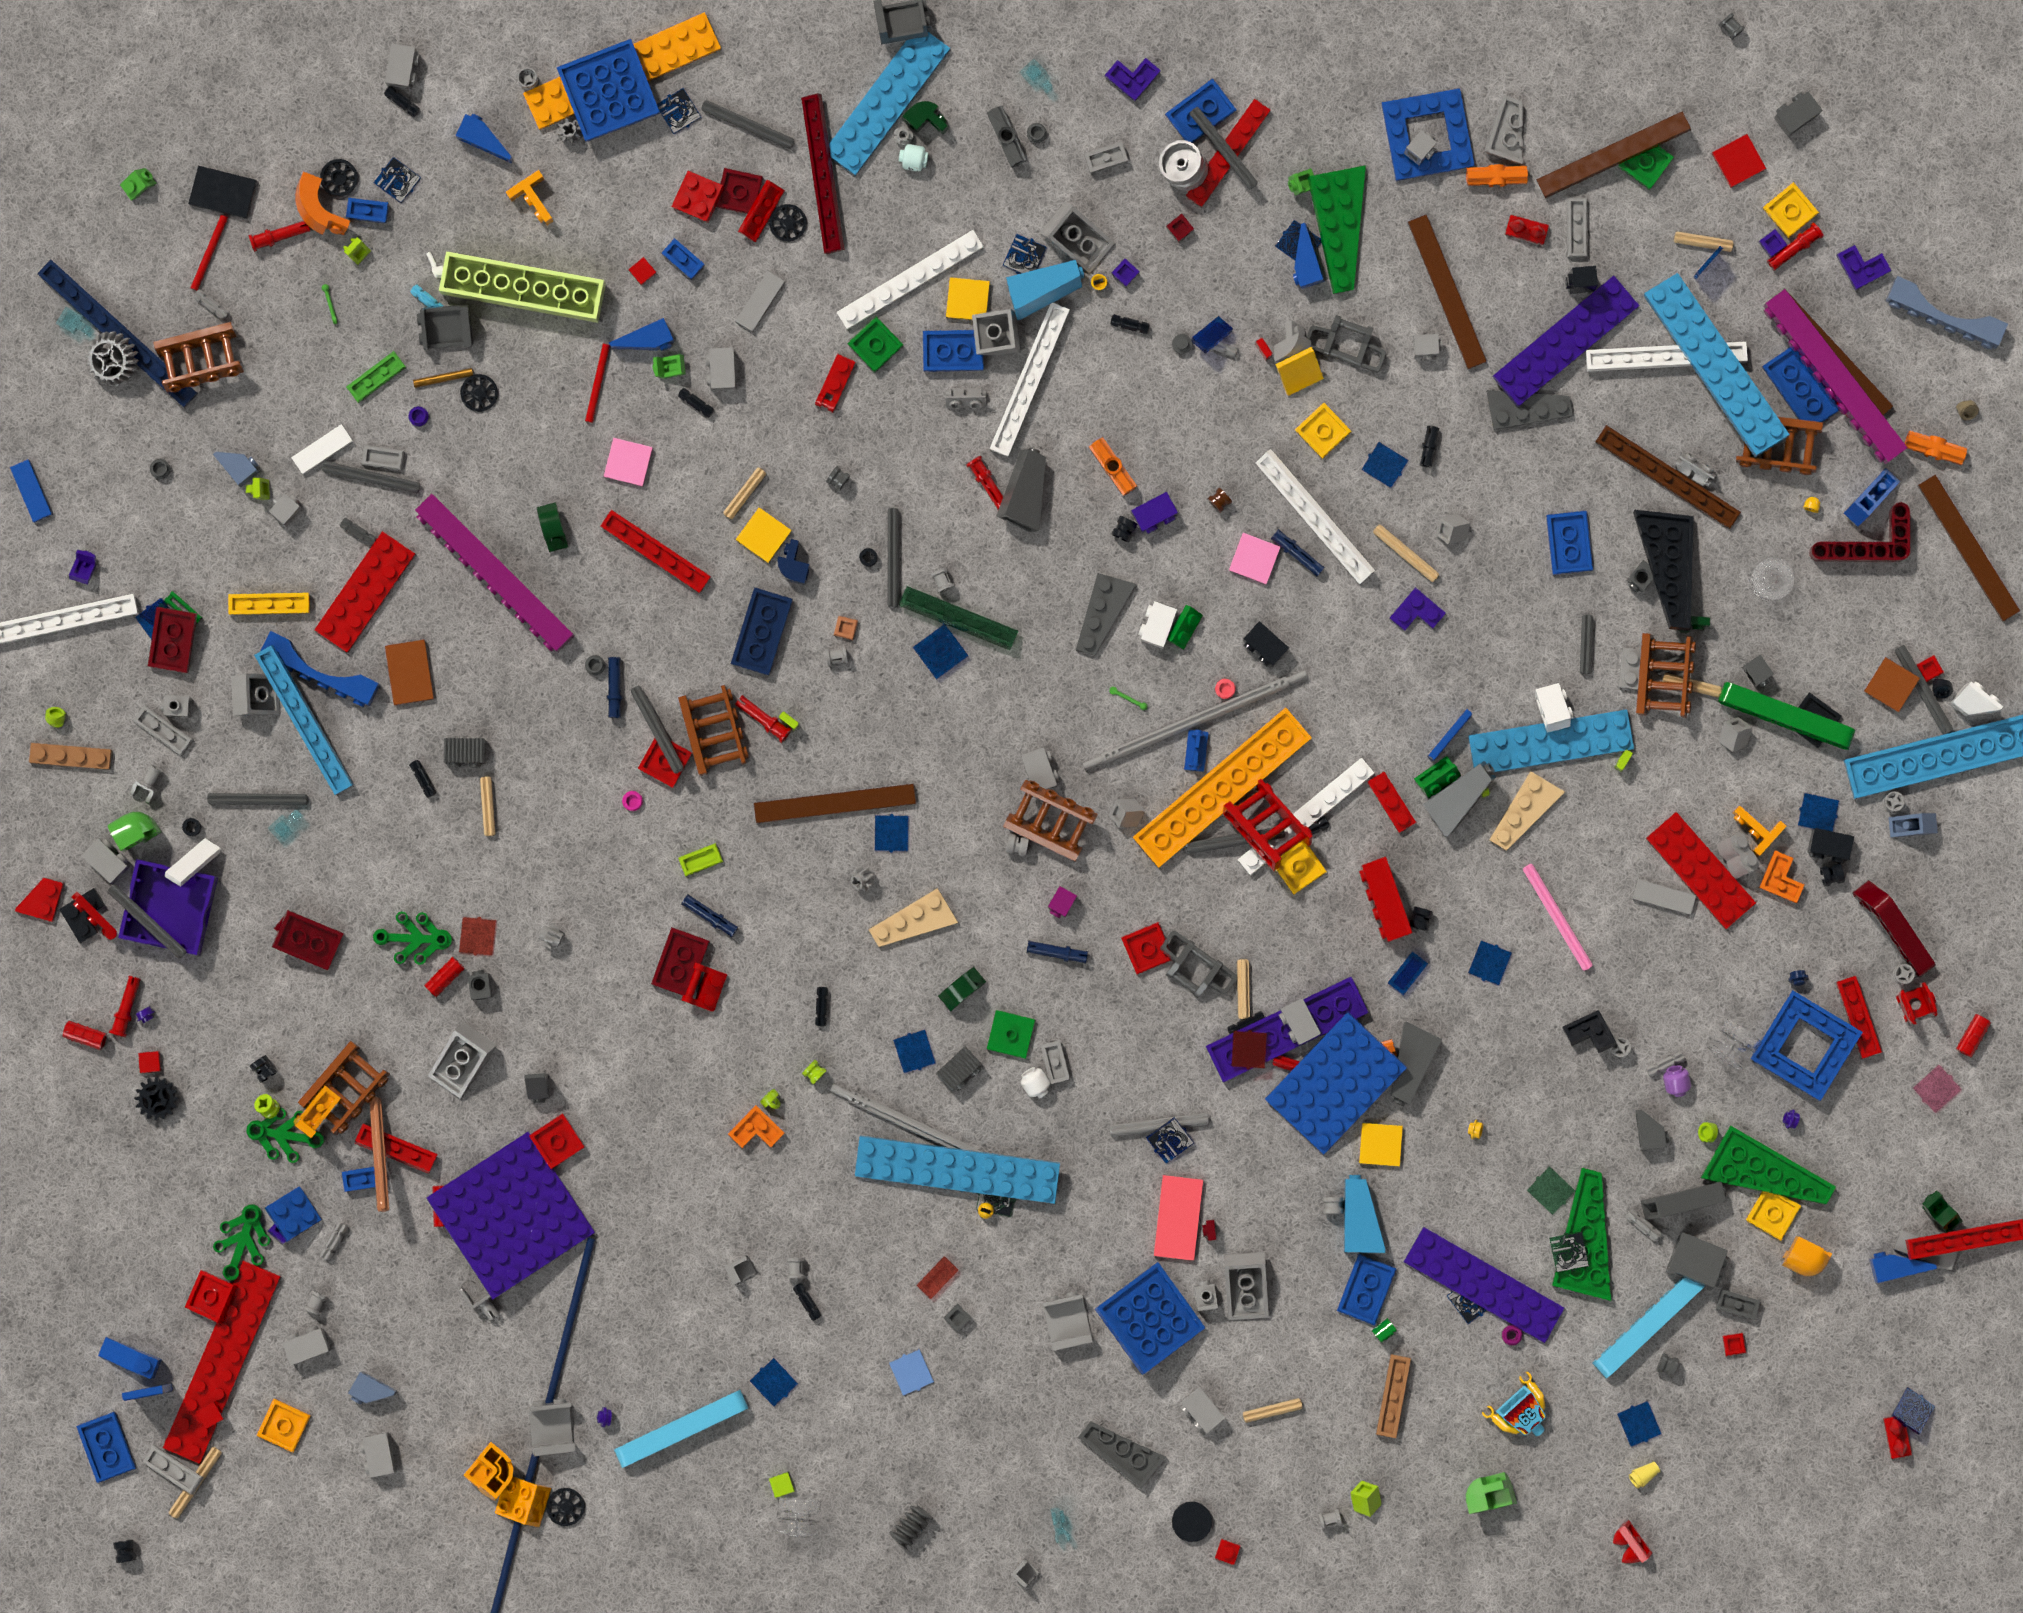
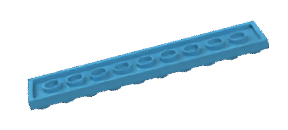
M1676 273L1645 292V299L1754 457L1759 456L1788 438L1790 434L1680 275Z
M2023 715L1845 759L1844 764L1853 798L1856 799L2023 757Z
M860 1135L855 1176L1055 1204L1060 1163Z

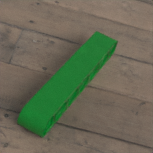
M1724 682L1718 698V702L1724 706L1844 750H1849L1856 731L1847 725L1729 682Z

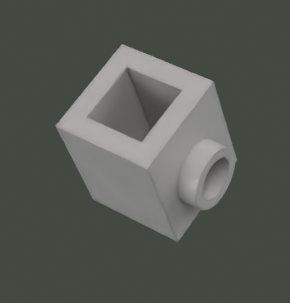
M1421 130L1406 147L1404 154L1420 166L1425 158L1429 160L1436 152L1434 147L1437 142L1430 133Z
M1438 334L1414 335V358L1423 357L1424 361L1435 360V357L1439 355V351L1443 350L1442 339H1438Z
M284 493L283 496L279 495L272 504L274 506L269 512L287 526L302 508L299 506L300 501L292 494L288 497Z
M165 695V699L161 700V712H164L163 715L167 717L190 718L192 698L189 696Z

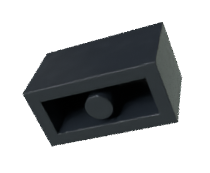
M1596 266L1574 267L1570 270L1567 277H1565L1566 289H1570V294L1594 292L1598 286Z
M1260 621L1242 640L1245 642L1243 646L1250 653L1255 651L1260 656L1258 660L1266 667L1268 665L1273 667L1289 649L1284 642Z
M1813 828L1807 853H1812L1813 858L1824 859V856L1832 858V862L1843 864L1844 861L1850 860L1854 836Z

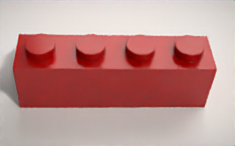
M1386 856L1362 865L1359 875L1361 881H1366L1368 886L1365 892L1368 901H1373L1375 908L1372 909L1375 920L1380 921L1381 928H1378L1382 940L1386 939L1387 942L1412 934Z

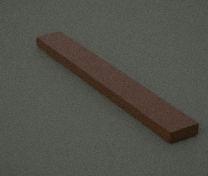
M1683 111L1542 176L1536 179L1544 198H1548L1691 131V127Z
M1427 215L1408 221L1409 228L1467 370L1486 363L1487 361Z
M1792 297L1881 414L1884 415L1893 405Z
M1606 425L1595 441L1598 445L1728 529L1732 527L1741 512L1609 426Z
M1934 475L1919 484L1918 488L2001 621L2003 622L2020 612V609L1937 476Z
M914 784L758 802L754 803L756 823L912 805L916 804Z

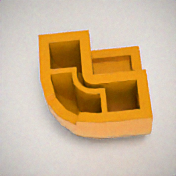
M1796 1236L1789 1251L1786 1250L1783 1256L1785 1260L1782 1266L1799 1275L1815 1276L1825 1269L1832 1253Z
M490 1442L463 1476L476 1486L482 1494L495 1501L510 1483L513 1477V1466L510 1458Z

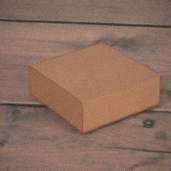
M838 616L834 636L853 640L858 620Z

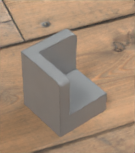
M1458 514L1440 517L1435 535L1447 544L1465 541L1470 522Z
M1739 717L1725 721L1719 742L1732 752L1746 748L1752 727Z
M1135 799L1115 800L1109 817L1119 828L1137 827L1145 810Z
M748 1256L725 1266L733 1285L756 1273Z
M1024 1558L1011 1572V1575L1026 1588L1039 1571Z

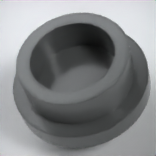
M1034 123L1028 127L1027 137L1031 142L1041 143L1045 140L1047 131L1042 124Z
M1179 334L1174 337L1172 347L1178 354H1186L1191 350L1192 340L1186 334Z
M156 459L150 465V472L155 478L163 479L169 475L170 465L164 459Z
M592 655L587 658L585 669L591 675H599L605 669V662L600 656Z

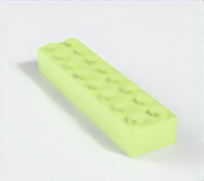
M446 251L439 292L441 295L598 323L606 284L601 279Z

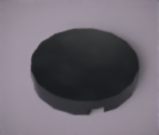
M1195 1501L1185 1502L1174 1511L1172 1528L1180 1539L1187 1542H1198L1204 1539L1210 1532L1212 1517L1203 1504Z

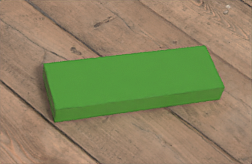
M393 351L346 386V388L355 400L360 403L404 370L406 366Z

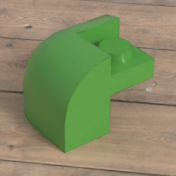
M142 812L127 813L107 825L120 851L123 852L140 842L145 843L162 833L153 818Z
M1505 1472L1474 1480L1466 1492L1469 1514L1517 1504L1512 1483Z

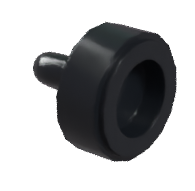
M1938 678L1933 680L1932 690L1935 697L1947 698L1951 696L1953 686L1949 680Z

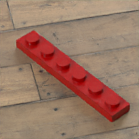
M1256 99L1252 101L1225 139L1237 156L1240 155L1271 111ZM1218 150L1208 163V173L1204 182L1186 194L1188 199L1201 208L1231 167Z
M613 510L609 512L600 525L601 528L698 593L702 592L711 578L710 575Z
M2023 1219L1907 1239L1905 1241L1909 1260L2023 1240Z

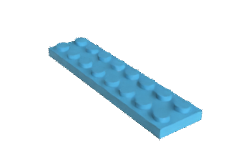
M929 32L926 37L906 40L829 143L831 158L856 176L950 51V47Z
M1627 710L1572 718L1570 727L1548 733L1544 723L1468 736L1473 768L1485 761L1486 764L1489 763L1494 768L1495 772L1634 749Z

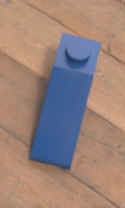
M465 114L456 133L457 139L512 164L513 158L486 124L482 122L483 118L475 114L471 116Z
M1306 223L1301 224L1294 267L1296 273L1293 274L1296 286L1300 285L1302 289L1325 282Z
M664 318L615 339L609 342L612 349L655 351L660 349L665 351L672 347L671 344L674 343V340Z
M1885 468L1848 507L1844 514L1855 525L1859 526L1900 483V480Z
M1885 1251L1873 1254L1874 1258L1869 1259L1875 1283L1937 1269L1935 1264L1914 1259L1909 1260V1258L1892 1254L1886 1255Z
M105 1337L98 1355L149 1379L155 1378L162 1361L158 1357Z

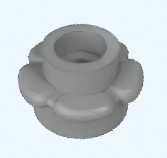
M907 126L897 128L894 131V140L897 144L906 146L913 139V132Z

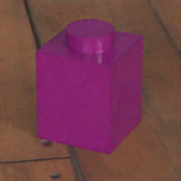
M1059 886L1048 905V908L1051 909L1049 913L1059 919L1061 916L1066 917L1077 895Z

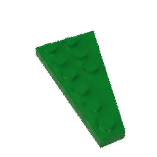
M1366 165L1307 177L1333 294L1354 290Z
M1731 1125L1728 1127L1700 1177L1705 1180L1722 1182L1820 1204H1827L1836 1188L1833 1184Z
M1581 1168L1564 1236L1566 1235L1565 1239L1572 1238L1567 1235L1582 1232L1588 1266L1557 1272L1556 1267L1552 1286L1611 1301L1602 1173ZM1566 1241L1565 1244H1562L1561 1248H1566V1247H1571V1246H1570V1245L1567 1243V1241ZM1571 1249L1560 1251V1253H1565L1562 1254L1565 1262L1572 1259L1571 1254H1568ZM1579 1254L1575 1257V1260L1580 1257Z

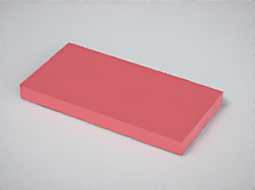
M1163 1175L1154 1256L1194 1260L1203 1180Z

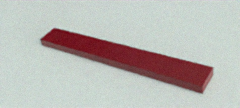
M817 93L802 97L801 100L824 254H831L845 249L822 94Z

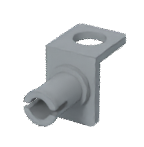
M459 1287L460 1293L471 1309L480 1306L489 1321L493 1319L492 1314L494 1317L500 1314L490 1301L491 1297L488 1292L472 1302L463 1287Z

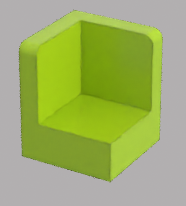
M1361 1480L1350 1493L1354 1511L1371 1517L1382 1504L1379 1487Z

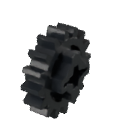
M155 1077L154 1082L151 1078H148V1084L141 1082L140 1084L143 1088L142 1090L136 1089L139 1096L134 1097L135 1100H139L136 1108H142L140 1114L147 1113V1119H151L154 1116L156 1121L159 1120V1116L167 1119L166 1113L173 1115L174 1113L171 1109L178 1108L174 1102L180 1100L179 1097L174 1095L178 1090H172L174 1083L166 1084V1078H163L160 1082L159 1077ZM158 1085L155 1090L148 1091L150 1087ZM166 1089L169 1092L170 1100L165 1095ZM159 1093L161 1101L154 1103L153 1095H158ZM144 1098L148 1101V1107L145 1105ZM166 1106V1109L156 1112L158 1107Z

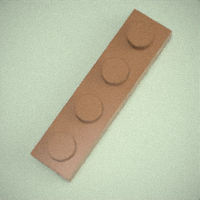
M31 743L29 763L110 770L112 750Z
M1390 1354L1376 1435L1397 1437L1411 1358Z

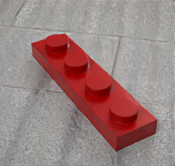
M1853 976L1837 981L1836 985L1850 1025L1863 1032L1856 1043L1861 1059L1882 1053L1857 977Z
M362 1124L355 1139V1144L373 1151L371 1127ZM384 1132L386 1157L430 1174L437 1158L436 1153Z

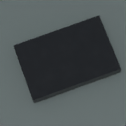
M198 166L188 204L247 219L257 180Z

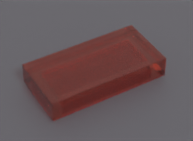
M944 1256L916 1286L932 1299L959 1269Z

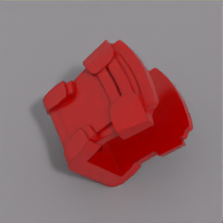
M1925 982L1919 988L1908 992L1901 990L1899 995L1895 996L1897 1002L1901 1005L1905 1022L1917 1024L1916 1019L1930 1013L1934 1016L1938 1015L1935 996L1933 992H1930ZM1913 998H1917L1920 1001L1921 1005L1917 1010H1913L1909 1003Z

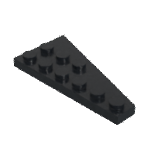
M1634 510V518L1668 628L1689 631L1691 629L1694 516Z

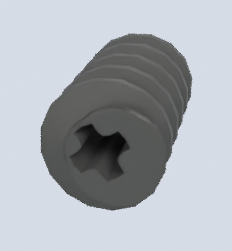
M919 1505L917 1507L910 1506L912 1514L904 1513L907 1520L899 1519L902 1526L895 1524L896 1533L889 1532L891 1537L906 1549L905 1544L910 1546L913 1544L910 1537L918 1538L915 1531L923 1532L920 1525L927 1526L926 1519H933Z

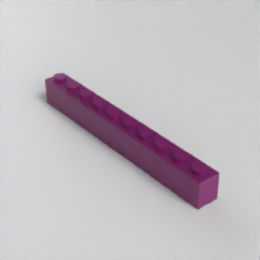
M1784 289L1766 302L1763 306L1765 308L1763 310L1765 315L1770 320L1773 319L1777 324L1776 329L1778 332L1789 339V346L1793 351L1799 352L1802 356L1800 358L1802 363L1806 367H1810L1814 372L1813 377L1818 383H1823L1826 387V394L1838 402L1837 407L1839 411L1850 418V425L1854 430L1860 431L1863 435V442L1868 447L1871 446L1875 451L1876 459L1880 463L1884 462L1886 465L1908 447L1789 293Z
M432 493L415 509L418 513L416 518L423 525L428 523L432 527L430 532L437 539L442 537L447 542L444 546L452 554L456 551L461 556L458 560L466 568L470 565L475 570L473 572L474 576L480 581L484 579L489 584L487 588L494 595L498 593L503 598L501 602L508 609L512 607L517 612L515 616L522 623L526 621L531 626L529 630L537 638L541 636L545 640L543 644L551 652L555 650L558 653L575 636Z

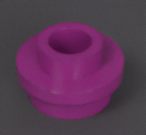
M1509 1325L1503 1329L1502 1339L1508 1345H1516L1522 1339V1332L1516 1326ZM1509 1332H1515L1516 1336L1514 1339L1508 1337Z

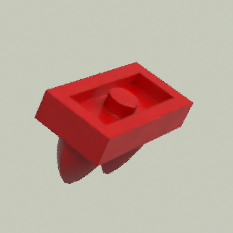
M1510 215L1505 235L1544 245L1549 225Z
M1901 1415V1418L1898 1416L1883 1418L1891 1459L1912 1455L1904 1415Z
M1630 1520L1623 1523L1616 1531L1613 1544L1621 1546L1629 1544L1630 1546L1623 1554L1622 1563L1632 1564L1639 1561L1643 1563L1649 1559L1652 1551Z

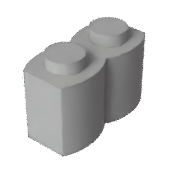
M1738 832L1717 843L1718 851L1723 859L1727 861L1728 870L1735 879L1759 868V861L1754 852L1750 850L1749 842L1742 832Z

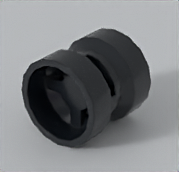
M1119 516L1117 528H1114L1111 534L1116 538L1121 537V540L1129 543L1132 538L1131 533L1138 524L1126 517Z
M1841 863L1834 864L1833 867H1820V874L1824 875V879H1822L1824 887L1830 886L1835 882L1838 884L1845 882Z
M1414 907V917L1410 920V927L1428 931L1430 926L1428 922L1432 918L1433 911Z
M267 1055L250 1065L252 1071L257 1073V1079L260 1083L266 1081L270 1075L273 1076L277 1073L276 1069L269 1064L270 1060Z
M133 1539L113 1543L114 1549L117 1551L116 1563L136 1560V1554L133 1552Z

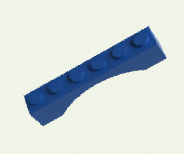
M272 631L269 632L261 649L262 651L273 645L289 672L292 673L294 669L300 672V677L308 681L313 678L318 681V686L326 690L331 687L336 690L335 694L345 699L348 695L354 698L353 703L363 708L365 704L371 705L380 687L379 683L361 674L351 677H336L314 670L300 658L289 639Z

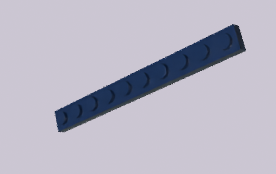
M50 259L37 274L100 332L110 333L115 331L117 334H123V339L130 338L128 344H134L135 346L132 350L133 352H138L137 355H134V358L139 360L135 364L164 389L162 380L168 379L165 363ZM192 387L182 388L177 392H167L184 408L198 394Z

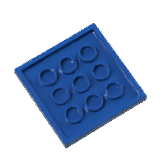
M631 39L557 67L585 142L660 114Z
M1158 1262L1095 1308V1311L1142 1375L1205 1329V1326Z

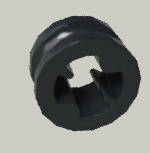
M871 548L862 550L859 556L860 562L866 567L875 565L877 553ZM867 552H871V556L874 555V559H871L870 563H866V559L863 560V556H866Z
M188 818L183 822L182 830L188 836H196L201 831V824L194 818ZM189 822H192V824L196 823L197 825L193 833H191V830L188 832L186 829L189 827Z

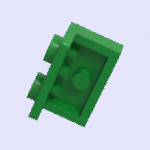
M1446 756L1418 775L1414 780L1429 799L1431 796L1438 794L1447 785L1455 782L1461 774L1457 766Z

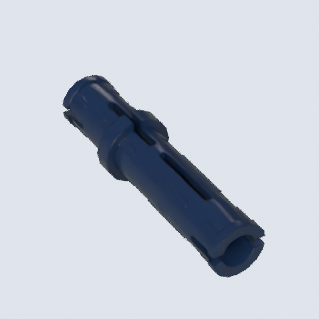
M1280 529L1271 537V540L1284 549L1283 552L1293 556L1316 577L1325 568L1299 547L1294 539L1291 540Z
M608 657V695L606 696L609 705L608 718H621V700H623L620 690V657Z
M689 894L681 903L682 906H685L711 923L713 928L720 929L731 938L736 933L738 926L725 919L723 914L719 915Z
M1030 940L1028 941L1026 952L1064 959L1065 962L1070 960L1086 964L1088 951L1071 949V946L1060 947Z

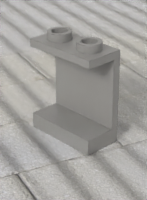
M1074 1291L1066 1293V1298L1058 1299V1295L1046 1298V1302H1043L1053 1351L1093 1342L1082 1294L1078 1295V1292Z
M565 1398L553 1399L554 1403H545V1400L534 1401L533 1405H528L532 1453L534 1456L575 1452L569 1408L572 1406L571 1402L566 1401Z

